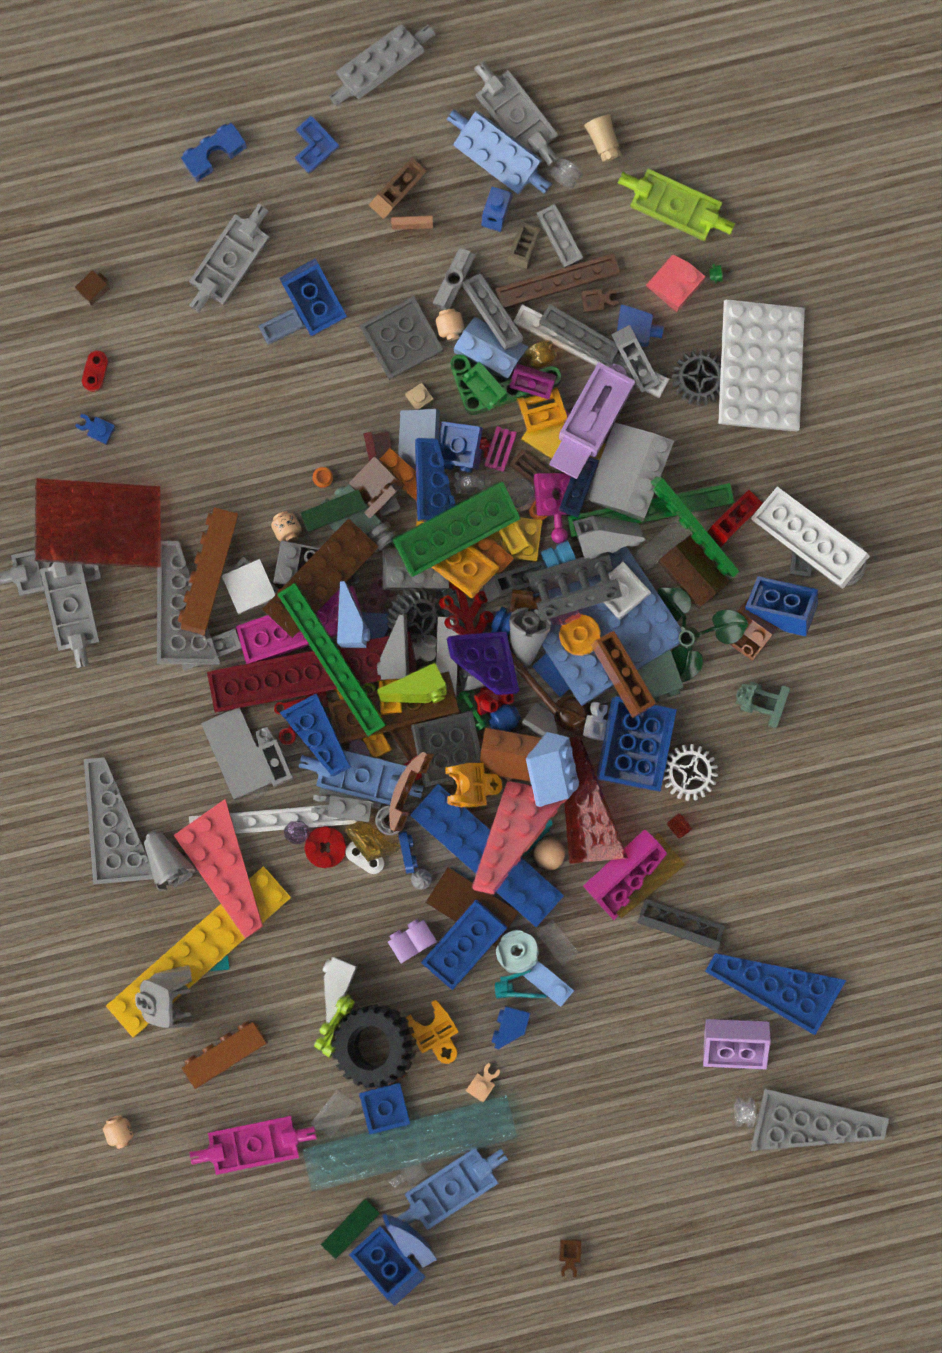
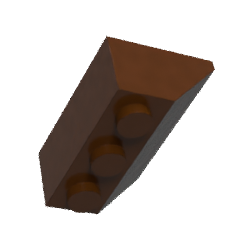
M690 535L673 547L658 562L675 583L688 593L691 601L698 609L730 583Z

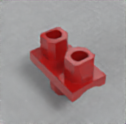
M486 686L481 688L480 693L474 695L478 705L477 712L481 716L488 712L493 713L497 711L498 707L503 704L509 705L514 702L513 694L496 695Z

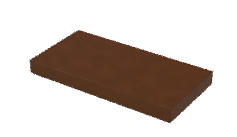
M449 867L425 902L455 922L458 921L476 899L508 928L518 914V911L493 895L473 890V883ZM508 928L494 942V947H497Z

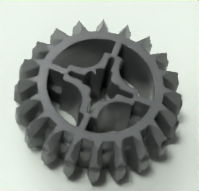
M693 350L691 351L692 358L684 354L685 361L679 359L677 361L679 366H674L673 368L677 373L672 374V379L678 381L673 382L672 386L680 387L676 390V394L683 392L681 400L689 397L688 404L690 405L693 399L696 400V406H700L701 400H703L705 405H708V398L715 402V395L720 397L721 362L716 363L718 360L717 355L711 359V352L709 351L706 356H703V350H700L699 356H696V352ZM697 363L696 371L683 374L689 365ZM704 364L709 365L714 370L716 376L707 373L704 369ZM699 371L700 374H702V377H705L702 380L700 387L699 382L697 381V379H695ZM683 380L694 384L695 392L689 390ZM716 382L712 390L702 393L705 384Z
M410 588L409 591L403 590L402 596L397 595V600L391 601L393 606L388 609L390 614L386 616L389 621L387 625L392 633L399 615H407V626H409L407 631L411 632L412 642L417 643L418 639H424V635L430 636L429 631L435 629L433 625L438 622L436 617L440 615L438 610L440 606L437 603V599L427 590L422 588Z

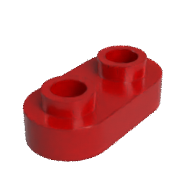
M93 351L87 357L82 376V385L89 392H97L103 386L108 367V358L103 352ZM95 358L101 359L99 364H94ZM91 377L95 378V382L93 384H90L88 382V380Z

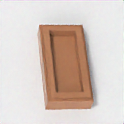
M433 216L392 217V230L433 228Z

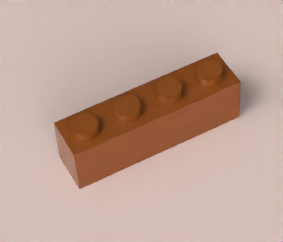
M614 630L591 644L632 718L656 704Z
M249 1021L244 1022L237 1027L239 1031L235 1034L227 1033L220 1038L221 1043L215 1047L213 1044H210L202 1049L204 1054L198 1058L193 1055L184 1061L186 1065L182 1067V1070L194 1089H197L268 1043L255 1021L249 1023Z

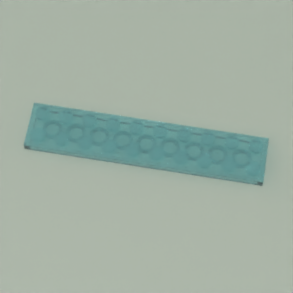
M504 1096L410 1121L409 1125L370 1135L367 1132L302 1150L311 1190L314 1192L518 1137L508 1098Z

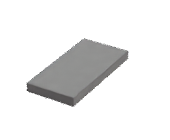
M240 708L230 710L201 723L234 800L272 784Z

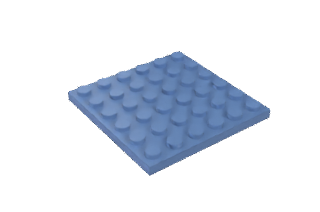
M626 546L617 552H608L613 570L624 562L650 590L651 594L621 620H618L603 602L550 618L551 628L542 644L545 652L581 706L614 685L594 651L583 656L573 655L567 652L561 645L559 631L563 621L569 616L583 614L594 618L599 625L601 637L614 630L637 670L680 644L678 639L680 632H682L680 626ZM600 575L588 578L590 587L601 581ZM580 581L568 584L570 593L582 589ZM560 587L547 590L550 599L562 595ZM540 593L534 594L533 597L539 596Z

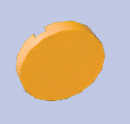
M575 614L563 621L559 631L561 645L567 652L583 656L594 651L591 644L601 638V631L594 618L583 614Z

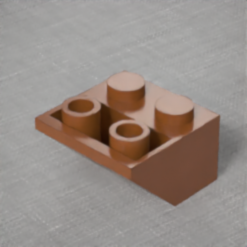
M747 598L737 612L746 618L748 627L743 636L737 642L730 645L753 661L778 627L745 609L749 599Z

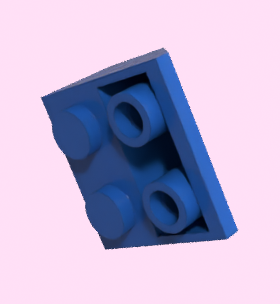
M505 1006L504 1010L500 1009L497 1022L501 1023L499 1031H494L492 1043H495V1049H500L525 1034L530 1012Z

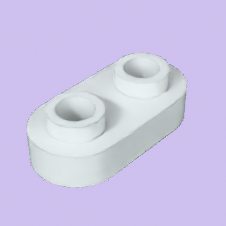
M358 841L351 842L347 846L346 856L350 861L370 874H377L383 870L384 860L378 853ZM354 848H359L360 854L358 856L352 854ZM373 859L378 863L374 868L370 866V861Z

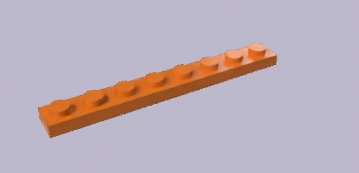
M389 448L380 460L405 485L402 489L417 501L416 471ZM489 536L471 545L499 566L497 574H501L514 560L512 556Z

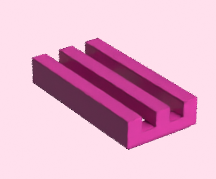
M496 427L484 464L485 467L504 472L517 432ZM499 433H502L503 436H502V439H501V442H500V445H499V448H498V451H497V454H496L494 463L491 464V463H490V460H491V457H492V454H493V451H494V448H495V445H496V442H497ZM507 435L511 436L502 465L500 467L497 465L504 447Z

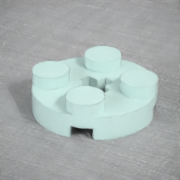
M515 930L506 933L501 938L499 945H497V959L501 966L509 973L525 972L538 962V945L530 934L523 931ZM516 947L520 950L523 949L519 956L512 955Z

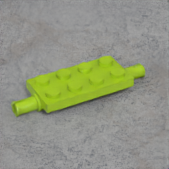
M647 169L643 179H637L623 171L618 181V184L634 190L635 196L630 205L631 208L705 241L710 229H713V227L730 235L735 226L734 222L719 216L718 212L722 202L650 169Z

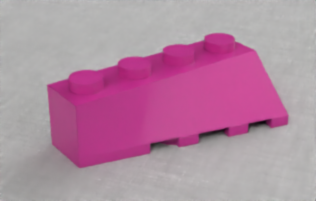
M643 830L598 873L590 878L583 887L614 921L618 917L617 911L622 905L625 907L629 903V896L635 889H640L643 885L644 877L651 875L667 852L646 830Z

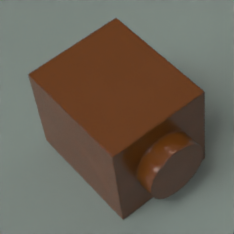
M93 270L75 286L76 290L91 305L109 290L106 284L108 282L106 277L100 272L96 274Z

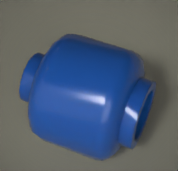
M503 704L498 707L497 711L490 713L491 719L488 722L491 729L510 732L518 727L521 717L514 705Z

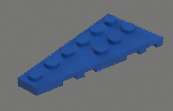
M717 953L713 955L705 969L706 973L813 1035H816L846 982L843 979Z

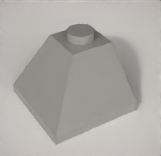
M542 702L540 705L535 703L523 720L522 726L541 738L547 732L558 735L554 715L550 712L551 710Z

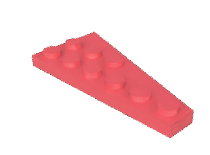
M507 781L473 883V890L494 894L507 878L512 867L517 865L523 853L531 847L545 829L547 822L551 817L555 816L558 808L567 799L539 807L536 806L532 786Z
M224 799L177 832L174 837L242 935L248 938L262 928L263 924L229 813L226 799Z

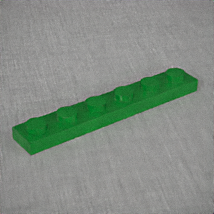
M655 477L650 482L654 486V493L659 498H664L667 502L666 507L671 513H676L679 516V523L686 530L689 529L693 533L691 535L692 539L698 545L702 544L706 549L704 551L706 556L710 560L714 559L718 564L717 569L724 576L734 577L740 571L663 478Z

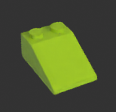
M436 663L377 689L381 702L429 703L433 701V703H437L447 695L446 684Z

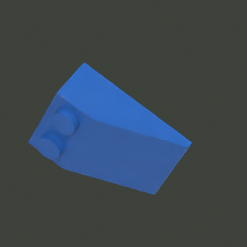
M316 258L279 278L311 336L347 317Z
M757 576L745 609L785 632L807 636L818 606V589Z
M381 1226L349 1254L383 1296L394 1306L426 1277L408 1256H404L396 1242Z

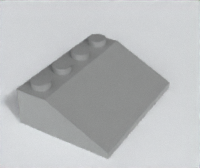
M614 423L585 500L643 522L654 495V486L650 482L655 477H661L674 441L655 433Z

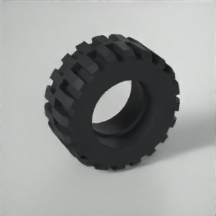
M377 1004L358 1008L348 1013L346 1018L341 1019L338 1023L340 1027L336 1028L333 1033L336 1036V1040H332L331 1047H335V1052L332 1053L333 1059H337L339 1062L336 1066L339 1071H345L343 1076L347 1080L353 1079V1084L358 1086L363 1084L366 1088H377L395 1082L406 1074V1070L410 1069L413 1064L411 1059L415 1058L416 1055L413 1046L417 1044L416 1039H412L411 1036L414 1033L413 1028H408L406 1024L409 1021L406 1017H400L399 1011L396 1009L390 1010L389 1006H378ZM369 1026L381 1029L389 1040L390 1053L388 1059L379 1066L366 1062L359 1051L358 1042L363 1029Z

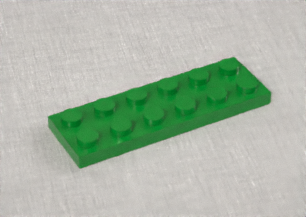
M500 481L392 540L410 577H414L521 518L503 481Z

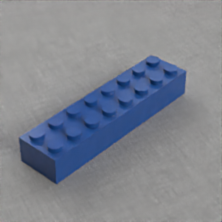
M437 784L410 816L477 874L491 830L465 807L448 804L447 797L450 794ZM520 857L521 860L512 867L507 878L496 892L531 924L537 927L564 895Z

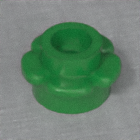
M713 264V268H709L710 281L714 280L715 284H717V282L723 281L721 265L715 266Z

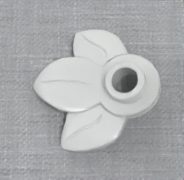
M424 635V639H418L417 643L413 642L416 660L421 658L423 661L429 662L436 657V637Z

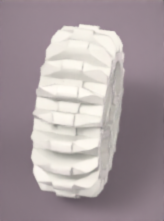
M694 744L690 745V751H687L686 745H682L683 752L681 753L678 748H675L676 756L669 753L668 757L671 759V762L666 761V765L669 767L665 768L664 772H668V775L664 776L663 780L669 779L670 782L665 785V788H669L672 785L673 789L670 791V794L673 795L677 790L679 792L677 798L680 799L683 794H686V801H689L690 795H693V799L697 800V793L702 798L705 797L704 789L708 792L712 791L708 784L716 785V782L711 780V777H718V773H712V770L717 769L718 766L710 765L715 760L714 757H711L709 760L706 758L709 755V751L702 755L700 753L702 751L701 746L698 747L697 752L694 751ZM683 756H693L689 765L684 766L675 763ZM699 759L706 767L707 776H704L697 770ZM694 763L692 772L695 773V776H690L687 782H685L687 773L684 772V769L687 768L688 770ZM673 769L681 773L683 777L681 786L673 778ZM695 779L704 782L697 789H686L691 780Z

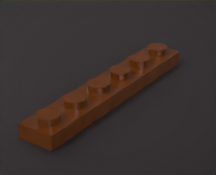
M613 253L495 288L499 302L505 309L620 275V271Z

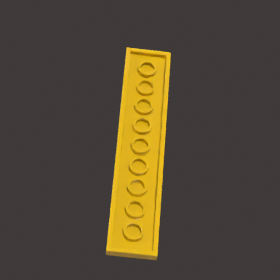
M264 866L249 878L263 924L292 897ZM220 904L108 1003L106 1007L134 1038L150 1024L145 1021L141 1010L137 1008L135 1003V996L137 993H140V986L143 980L151 978L158 972L189 966L191 982L185 985L190 989L246 938L242 935L222 904ZM178 994V995L172 1000V1004H173L179 997H181L183 994Z

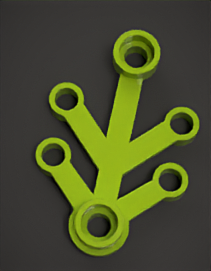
M349 994L338 999L335 1005L337 1011L329 1023L325 1022L320 1028L319 1032L325 1037L320 1036L314 1047L323 1051L322 1054L329 1058L335 1052V1047H331L332 1040L335 1039L333 1033L336 1028H339L340 1025L338 1023L341 1019L346 1018V1015L354 1006V1000L351 999Z

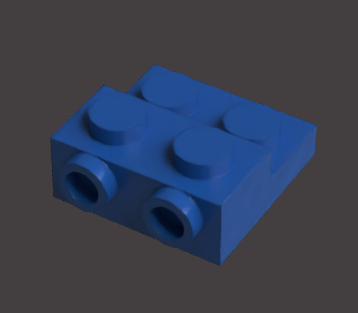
M442 421L438 443L444 461V469L453 470V467H460V471L472 473L473 469H479L482 450L479 449L482 427Z

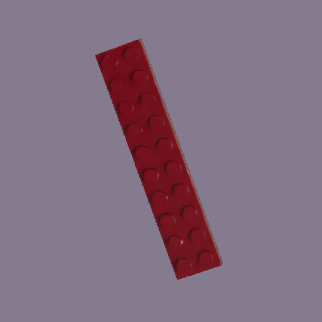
M408 632L410 675L418 671L411 632ZM390 636L367 641V648H342L337 646L361 684L386 680L381 679V675H378L377 664L380 662L381 655ZM314 651L207 672L215 713L337 689Z

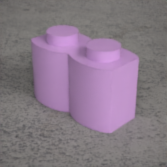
M416 919L407 925L409 929L402 933L398 930L389 936L391 940L388 943L400 963L437 942L424 920L420 922Z

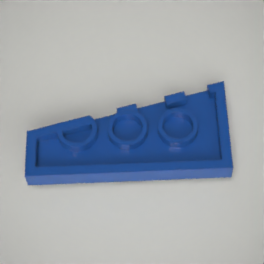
M433 438L415 439L417 520L425 522L455 505L454 497L451 495L448 475L446 476L444 470V461L438 439Z
M314 694L280 712L330 775L335 776L351 768L318 694Z

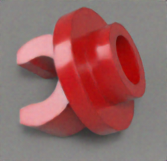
M481 437L479 449L484 451V458H487L488 447L491 446V442L486 437Z

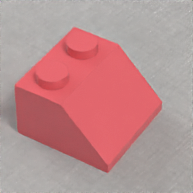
M672 255L646 284V287L673 310L678 312L701 286L706 276L689 262Z

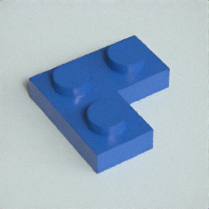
M312 116L296 129L309 145L295 157V160L310 174L337 150L339 145Z

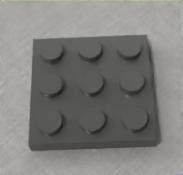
M414 296L359 325L389 380L443 352L440 342Z
M472 711L411 725L417 755H420L422 752L434 754L427 772L421 773L424 786L427 787L454 780L446 774L445 768L465 763H480L481 750Z

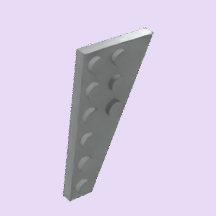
M158 541L157 664L220 665L208 627L205 636L181 629V622H178L180 611L186 608L187 603L183 602L186 590L190 591L192 583H189L190 574L179 541Z
M106 758L84 759L93 884L154 879L148 856Z
M764 1088L750 1151L885 1139L889 1118Z

